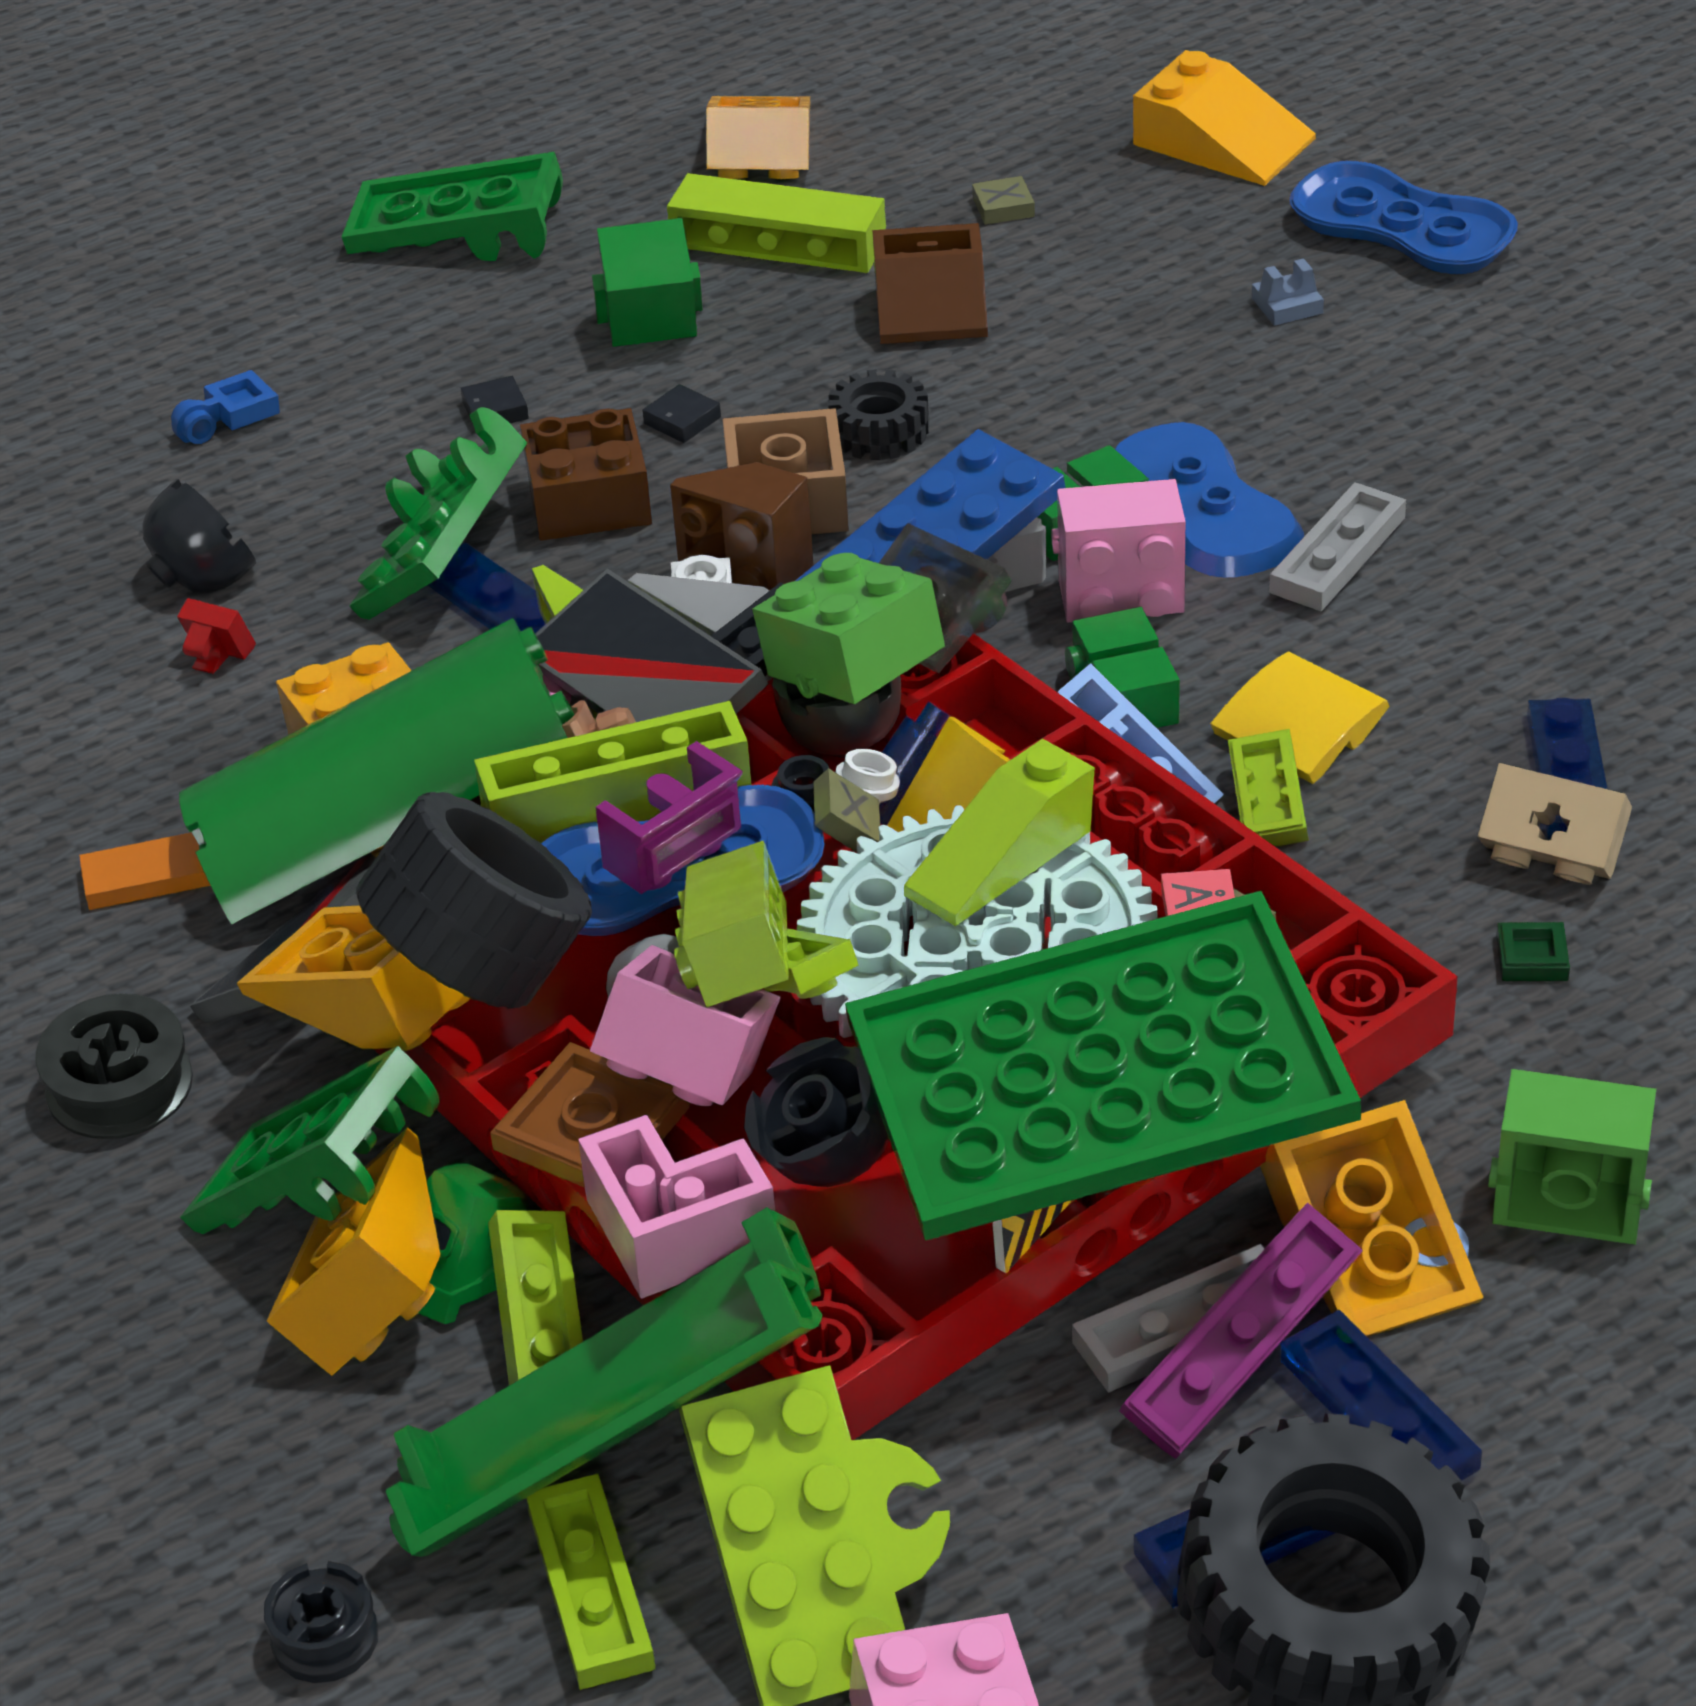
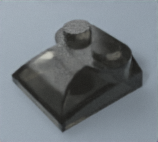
M909 523L906 524L879 562V564L886 566H898L903 571L932 580L945 647L919 664L937 673L945 667L972 634L984 632L992 628L1005 613L1007 607L1005 590L1012 580L1004 567Z

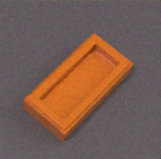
M192 832L79 855L89 910L211 886L196 855V851L199 850V844Z

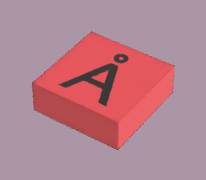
M1230 869L1161 874V892L1165 916L1235 898Z

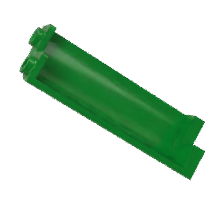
M514 618L180 791L179 804L185 826L190 833L192 832L199 844V850L196 851V855L231 925L385 845L418 796H422L423 793L445 792L468 800L479 796L475 759L568 738L562 725L570 720L574 713L562 691L550 695L543 682V673L539 665L546 662L548 658L533 629L529 627L520 631Z
M766 1207L741 1222L750 1243L434 1431L429 1432L409 1425L396 1431L394 1438L401 1453V1456L397 1458V1466L404 1482L399 1481L386 1489V1494L393 1509V1513L389 1517L390 1526L401 1547L410 1553L411 1556L423 1557L432 1554L816 1328L821 1322L822 1313L817 1306L813 1307L810 1301L820 1296L821 1292L811 1258L795 1221Z

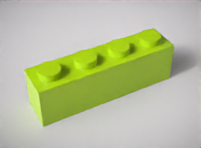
M687 173L667 205L668 220L683 219L688 249L868 273L874 263L872 230L886 229L884 198Z
M726 701L474 760L481 807L487 808L508 822L515 824L540 843L566 828L578 824L597 822L595 807L605 800L634 820L646 821L662 812L648 801L646 782L651 776L667 774L694 791L691 764L688 763L687 747L696 741L743 771L742 776L737 781V787L751 785L748 741L731 702Z
M764 840L687 866L685 889L678 891L681 909L677 910V917L680 928L675 929L679 947L674 948L676 963L686 988L691 989L699 986L707 1008L789 980L786 900Z

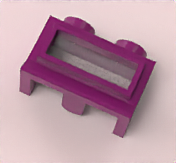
M698 741L687 747L688 763L691 764L694 791L667 774L651 776L646 782L648 801L662 812L643 825L606 800L595 807L603 868L640 894L647 890H656L666 886L671 881L674 873L698 857L715 853L721 847L723 840L741 828L737 781L742 776L743 771Z

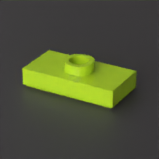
M1290 729L1229 739L1228 745L1241 823L1273 846L1309 841Z

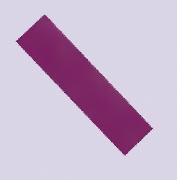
M1307 1202L1129 1396L1119 1412L1158 1447L1177 1459L1356 1261L1363 1250Z

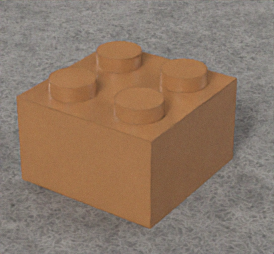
M836 408L723 419L727 468L759 462L806 476L808 478L811 535L849 531L846 477Z

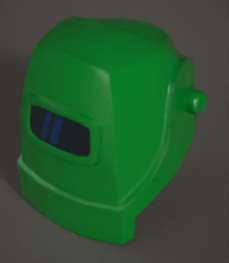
M454 1164L435 1170L427 1180L440 1257L429 1281L435 1287L434 1293L418 1313L443 1324L455 1322L461 1305L497 1290L488 1225L496 1210L531 1211L526 1193L517 1185L469 1164Z

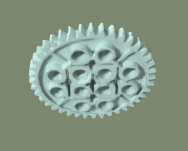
M961 805L955 806L952 819L945 820L935 809L928 810L927 823L921 825L910 816H904L903 831L897 832L883 824L878 827L879 842L863 836L858 837L857 853L840 850L837 853L838 866L824 865L821 869L822 882H811L809 886L810 900H804L801 903L802 919L797 920V930L850 939L859 966L837 976L838 984L836 987L824 994L811 997L810 1001L812 1005H822L825 1022L839 1020L840 1036L843 1038L853 1036L847 1020L845 1003L1042 950V943H1044L1045 920L1047 917H1051L1048 948L1157 919V906L1152 905V890L1150 887H1142V873L1139 869L1128 870V856L1125 853L1111 855V842L1107 839L1090 844L1089 832L960 924L954 926L905 897L904 884L962 814L964 808ZM913 915L914 928L910 930L908 955L904 957V942L908 941L910 916Z

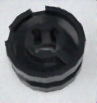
M328 1561L327 1568L309 1570L306 1563L283 1575L272 1585L264 1601V1622L270 1636L272 1653L279 1667L295 1679L311 1683L337 1681L356 1672L371 1658L378 1643V1621L373 1611L371 1590L367 1589L363 1575L348 1565Z

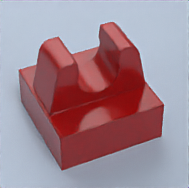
M187 598L177 616L187 633L182 650L185 655L197 658L192 667L195 670L214 674L229 656L245 660L256 645L254 638L237 610Z

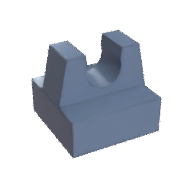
M1304 258L1294 261L1293 274L1282 276L1275 266L1264 268L1261 282L1252 284V299L1274 326L1323 313L1324 299L1316 289L1313 269Z

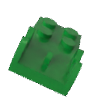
M555 151L363 181L341 236L347 254L367 251L385 252L390 248L414 244L419 247H425L435 244L440 240L464 237L467 245L481 261H496L501 247L498 233L509 231L515 235L518 245L533 259L537 258L542 254L547 240V227L544 219L548 207H553L558 203L563 189L562 173Z
M484 407L478 408L470 414L476 434L485 442L480 447L473 441L457 437L450 443L451 454L441 460L423 449H414L405 455L412 475L423 487L424 495L420 494L410 483L396 478H392L386 483L387 498L398 517L404 523L391 532L382 543L381 547L386 551L383 557L369 565L358 578L362 588L349 607L360 618L372 619L440 577L528 443L501 415Z
M396 1046L253 1123L180 1218L193 1231L205 1234L223 1224H226L229 1228H234L247 1218L256 1207L261 1206L267 1211L277 1205L287 1195L296 1204L314 1216L333 1221L342 1209L335 1192L322 1178L329 1181L343 1195L366 1205L375 1193V1184L365 1166L352 1152L355 1151L359 1154H368L377 1142L376 1134L370 1129L373 1125L389 1133L395 1134L401 1131L406 1122L399 1104L393 1099L395 1095L407 1107L428 1117L439 1106V1095L427 1075L399 1046Z

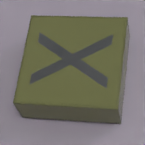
M1022 176L972 184L973 200L985 225L1035 217V202Z
M828 768L814 781L816 828H819V830H822L856 852L857 838L860 836L879 842V799Z

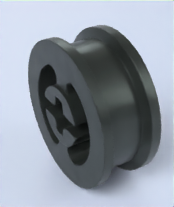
M109 994L80 1002L65 1010L48 1025L36 1047L35 1063L39 1078L45 1087L48 1109L53 1118L62 1127L80 1136L96 1139H116L145 1132L171 1117L182 1106L191 1090L193 1072L190 1059L185 1052V1039L181 1024L176 1015L167 1006L146 996ZM106 1080H111L112 1083L107 1084Z

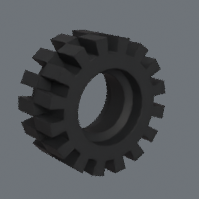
M877 369L867 370V377L862 378L858 372L849 375L850 383L841 379L836 383V390H830L828 409L836 408L842 452L846 453L852 449V457L861 459L865 453H870L871 460H880L881 453H888L890 459L900 457L899 449H903L909 454L916 450L915 443L922 445L926 440V434H929L927 390H924V386L919 380L912 382V375L903 373L899 378H896V370L886 369L885 375H877Z

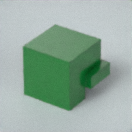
M677 218L597 228L602 274L592 275L595 312L598 324L609 323L612 347L697 336L696 311H703L701 277L698 262L690 263L683 219Z

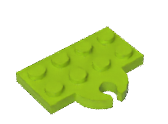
M830 1365L681 1406L679 1413L760 1706H795L850 1690L853 1640L855 1638L905 1630L895 1592L922 1579L940 1557L950 1527V1510L934 1511L916 1529H905L898 1526L888 1514L887 1500L889 1494L895 1487L906 1485L924 1491L939 1483L941 1479L934 1468L909 1447L883 1438L851 1440Z

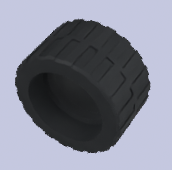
M428 792L418 796L356 887L359 906L363 914H366L369 923L397 952H400L413 965L425 971L443 985L475 1001L478 1000L498 1008L506 1007L507 1009L527 1006L592 915L591 901L588 894L585 893L583 885L569 871V868L549 852L545 846L495 812L481 807L473 801L445 792Z

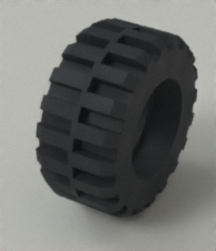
M1325 1413L1322 1423H1308L1306 1415L1283 1418L1279 1420L1278 1429L1275 1433L1271 1434L1266 1426H1262L1241 1436L1237 1451L1233 1448L1223 1450L1210 1465L1207 1480L1198 1484L1191 1502L1177 1574L1180 1576L1177 1589L1179 1612L1183 1618L1190 1621L1187 1637L1196 1654L1204 1659L1213 1655L1215 1659L1211 1674L1228 1691H1233L1238 1685L1248 1691L1250 1694L1247 1705L1409 1706L1411 1699H1413L1419 1706H1425L1441 1692L1445 1678L1455 1675L1465 1656L1487 1591L1485 1581L1490 1570L1489 1545L1481 1538L1485 1525L1477 1505L1471 1500L1460 1501L1465 1487L1463 1482L1447 1465L1438 1470L1431 1463L1433 1451L1414 1438H1411L1405 1444L1391 1437L1392 1427L1371 1420L1369 1428L1349 1424V1415ZM1322 1530L1346 1535L1363 1543L1385 1561L1394 1573L1400 1585L1402 1595L1382 1607L1363 1612L1345 1613L1318 1608L1302 1601L1287 1591L1271 1574L1260 1551L1274 1540L1294 1532Z

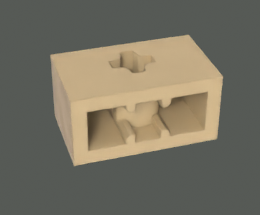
M1499 763L1478 838L1486 848L1493 849L1491 859L1497 862L1528 869L1530 861L1533 859L1556 865L1553 874L1557 877L1591 885L1594 875L1611 879L1632 805L1624 793ZM1556 815L1560 816L1568 828L1567 832L1555 831L1551 840H1547L1539 828L1540 823L1551 825L1555 821Z

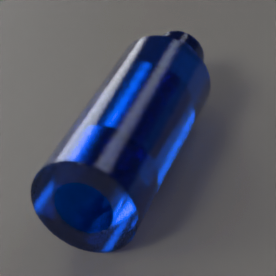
M928 701L916 720L906 715L881 752L894 760L897 766L896 774L900 780L897 795L879 804L880 824L887 826L937 739V734L950 716L930 701Z

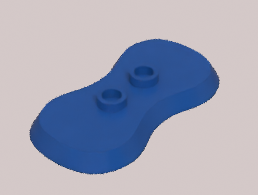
M1359 161L1333 162L1312 171L1294 187L1289 200L1301 222L1315 232L1333 237L1361 239L1380 243L1399 250L1428 269L1448 274L1473 273L1489 265L1511 242L1518 227L1515 216L1497 203L1477 197L1428 191L1406 182L1388 169Z
M1179 422L1151 427L1127 437L1115 448L1117 452L1148 477L1149 481L1176 479L1186 521L1185 564L1198 572L1222 578L1259 573L1278 566L1304 538L1303 529L1291 511L1278 500L1257 491L1243 482L1236 473L1233 458L1216 434L1202 426Z
M769 785L738 786L741 828L723 840L721 847L715 853L698 857L674 873L671 881L666 886L656 890H647L642 894L603 868L597 822L578 824L550 836L541 844L569 868V871L580 881L585 893L590 898L592 915L579 935L606 936L631 929L669 908L680 905L678 891L685 889L687 866L763 840L782 892L797 886L805 880L823 854L824 835L823 831L815 826V813L801 797L792 791ZM646 820V821H637V822H639L641 825H643L644 823H646V822L649 821V820Z

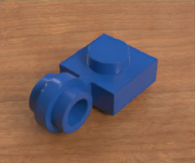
M249 370L204 386V401L188 399L177 404L172 411L171 424L173 432L183 442L202 444L214 435L217 421L221 420L231 430H235L280 414L279 397L257 374Z

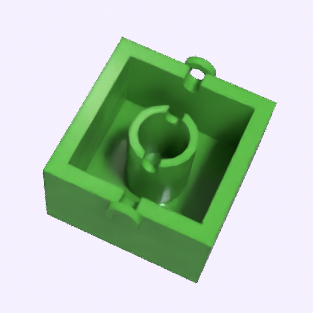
M839 553L826 558L820 568L798 581L780 586L774 596L752 608L768 676L797 685L800 693L810 699L819 692L856 704L945 647L932 580L903 571L898 566H886L859 558L853 553Z
M1511 1069L1501 1129L1499 1158L1492 1157L1488 1187L1496 1188L1492 1224L1636 1245L1640 1210H1648L1652 1180L1645 1179L1656 1089Z

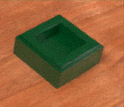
M1564 922L1497 923L1496 938L1502 981H1569L1570 963Z

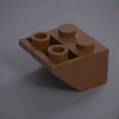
M979 223L872 230L880 344L988 337L983 251Z
M631 408L620 410L600 409L592 414L565 418L545 417L537 422L520 424L521 436L528 442L524 447V455L540 541L652 524L647 470Z
M754 462L676 478L670 484L678 561H683L697 555L730 558L733 584L761 586L768 590H771L780 582L786 584L796 581L814 566L808 478L806 476Z

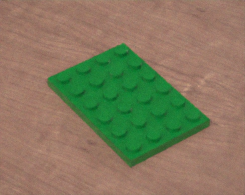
M1262 891L845 1003L849 1027L868 1072L879 1112L925 1241L1361 1120V1099Z

